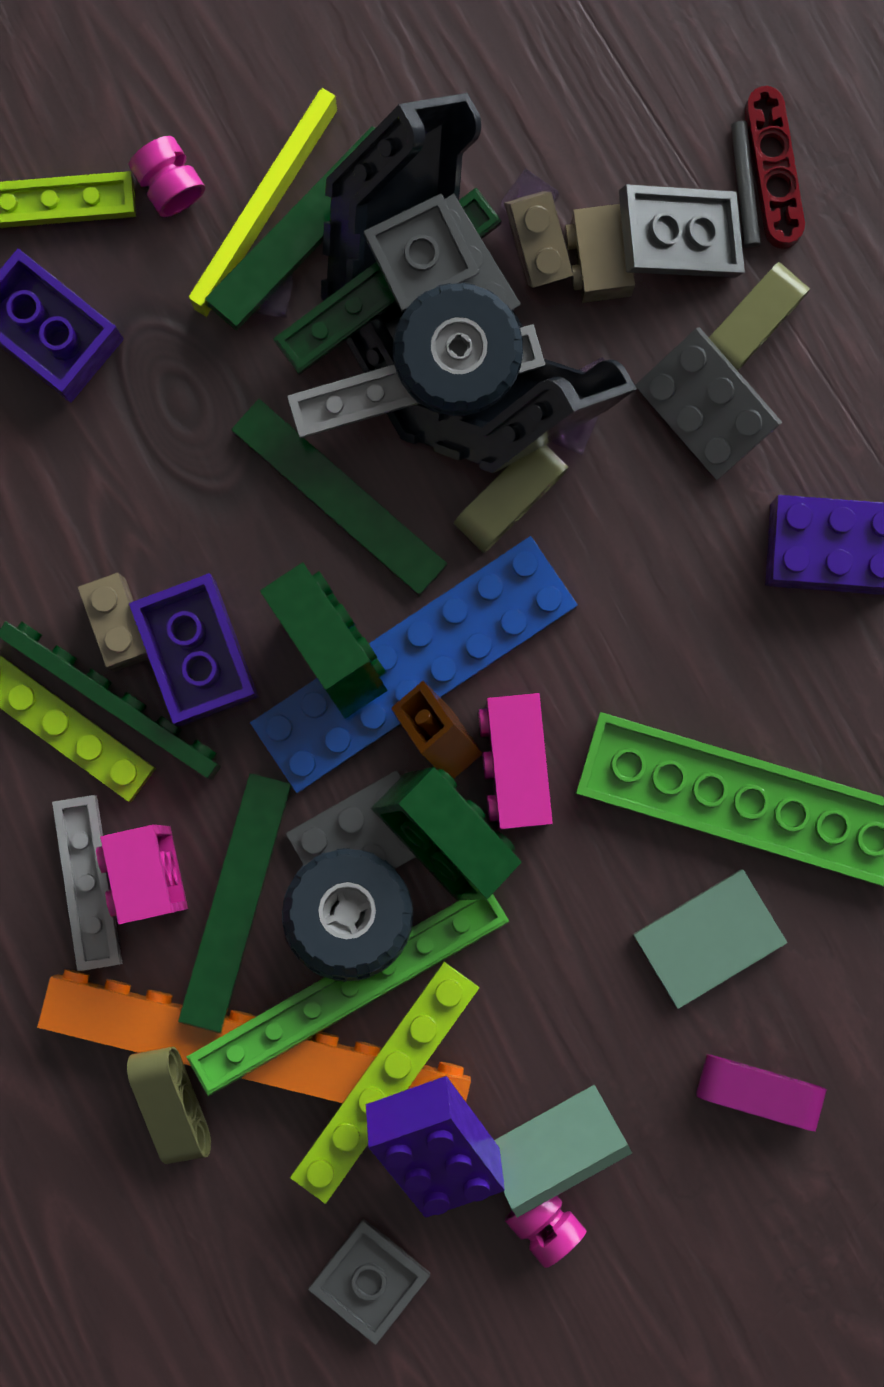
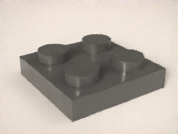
M442 193L363 232L401 313L425 291L447 283L461 284L480 273Z
M363 1218L310 1284L308 1290L376 1345L430 1277V1272Z

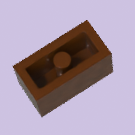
M421 681L391 708L420 753L436 769L444 770L453 779L483 754L453 710L424 681Z

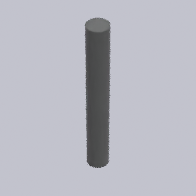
M738 121L731 124L744 247H756L761 244L748 123L746 121Z

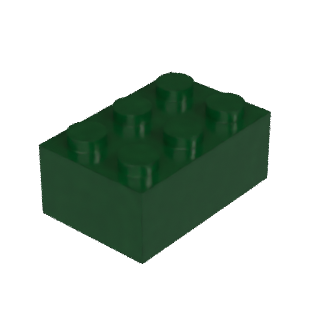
M302 562L260 590L345 719L388 691L380 678L387 672L377 659V655L365 637L356 628L355 623L344 606L339 603L333 594L332 589L320 571L312 575Z
M431 767L405 773L371 809L456 900L488 899L522 863L513 853L515 850L514 845L506 836L500 832H494L486 824L484 812L472 801H465L455 790L457 787L456 782L444 770Z

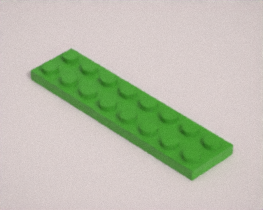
M599 713L575 794L884 887V797L606 713Z

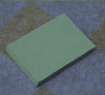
M740 869L633 934L677 1009L788 943L743 869Z
M595 1085L494 1140L500 1148L505 1187L503 1192L517 1218L632 1154L629 1145Z

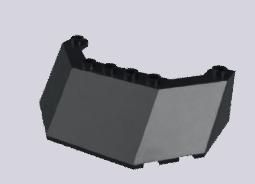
M468 93L398 104L326 178L325 196L331 197L330 221L324 222L323 255L328 256L327 279L321 280V298L323 301L376 262L363 235L365 230L441 193L444 199L455 194L459 200L462 156L476 142L481 133V118ZM397 303L346 340L364 373L394 365V335L398 322L404 313H401ZM513 310L512 312L515 315L518 326L520 328L523 327ZM544 359L545 367L519 374L510 390L501 400L478 413L465 416L439 414L429 410L422 404H417L389 412L387 415L402 440L412 444L418 442L434 447V452L458 461L462 459L479 464L480 469L494 473L608 411L637 388L625 367L616 360L608 359L601 361L587 372Z

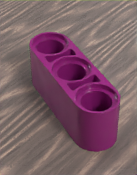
M707 1054L695 1096L715 1104L816 1132L827 1089L805 1081Z

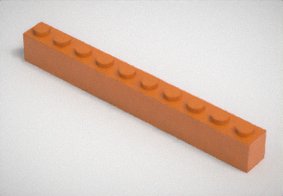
M64 969L63 975L57 974L50 977L37 1028L137 1053L175 1047L182 1058L183 1064L191 1066L187 1059L188 1055L256 1016L231 1010L230 1016H226L222 1034L179 1023L178 1020L183 1005L172 1003L173 995L147 990V994L144 996L130 992V984L106 979L104 986L88 982L89 974ZM320 1032L243 1076L242 1079L343 1103L380 1052L381 1047L361 1041H356L355 1047L338 1044L339 1036ZM439 1062L438 1068L424 1065L408 1089L447 1076L466 1102L471 1076L463 1075L464 1067L451 1063Z

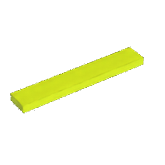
M324 88L319 90L192 290L189 299L194 310L206 317L208 316L211 309L205 305V298L244 259L337 112L334 94Z

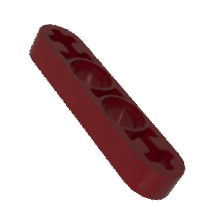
M761 86L751 92L745 105V119L748 123L750 148L764 232L767 240L773 246L786 249L794 246L801 238L805 229V218L785 101L782 94L776 88ZM760 99H765L768 106H774L768 118L770 126L763 129L762 127L765 123L764 113L762 109H755ZM766 138H775L782 145V153L776 157H768L761 151L760 142ZM775 177L782 178L789 185V193L784 197L772 196L768 192L767 182ZM792 204V207H787L784 214L787 225H794L795 228L791 230L789 236H784L783 231L775 230V227L778 226L781 220L780 208Z

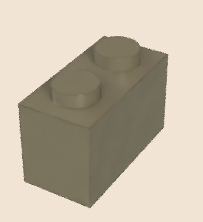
M541 191L505 202V209L526 285L534 288L573 276L552 192Z
M620 204L573 210L571 224L565 225L567 249H575L577 265H571L573 290H580L582 303L631 297L635 281L634 274L626 272Z
M115 573L79 586L78 590L106 667L115 672L148 660L149 657L129 603L134 600L126 579L121 574Z

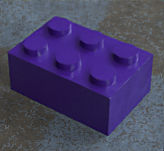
M17 248L0 269V347L72 403L124 338L115 325Z
M778 495L770 503L765 586L884 595V503Z
M210 573L129 603L174 725L181 727L259 698L217 583Z
M447 1076L366 1104L369 1149L425 1218L443 1214L450 1209L474 1201H482L488 1196L505 1191L499 1146Z

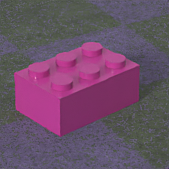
M540 694L487 698L486 708L479 709L478 719L480 737H489L490 752H483L482 754L485 780L493 779L494 795H487L486 797L489 822L497 821L498 830L553 824Z
M148 825L100 836L102 846L96 847L97 861L101 873L108 872L111 890L105 892L106 903L110 916H117L118 924L188 909L171 826Z

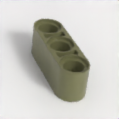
M778 262L713 332L709 339L736 370L739 371L810 291V288L782 263Z
M544 445L510 464L457 517L453 524L482 553H485L556 484L569 467L547 445Z
M168 1047L131 1054L127 1062L129 1083L161 1161L164 1164H171L208 1157L211 1150L209 1128L178 1050L175 1047Z

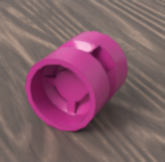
M163 136L146 144L131 157L128 163L140 186H149L147 196L161 217H169L182 212L194 204L205 191V185L194 168L185 165L187 161L186 155L172 136Z
M558 1196L553 1197L518 1218L511 1210L505 1218V1222L520 1240H530L529 1250L544 1268L554 1265L567 1255L587 1232L571 1211H561L562 1201ZM550 1224L553 1228L547 1231L545 1227Z

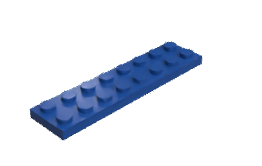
M529 536L369 643L377 655V659L387 672L380 678L388 691L345 719L318 678H316L250 722V724L298 794L400 726L401 723L391 708L421 681H424L442 698L575 609L578 604L536 542Z

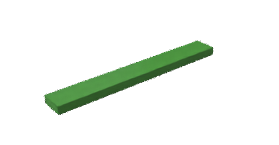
M493 894L485 900H459L412 927L408 942L402 953L384 971L360 981L343 982L325 977L188 1055L187 1059L209 1097L507 925L509 920Z

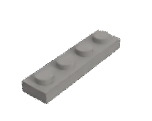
M97 795L54 801L52 804L77 971L123 964L116 917L110 916L105 892L111 890L108 872L101 873L96 856V847L102 846L100 836H103Z

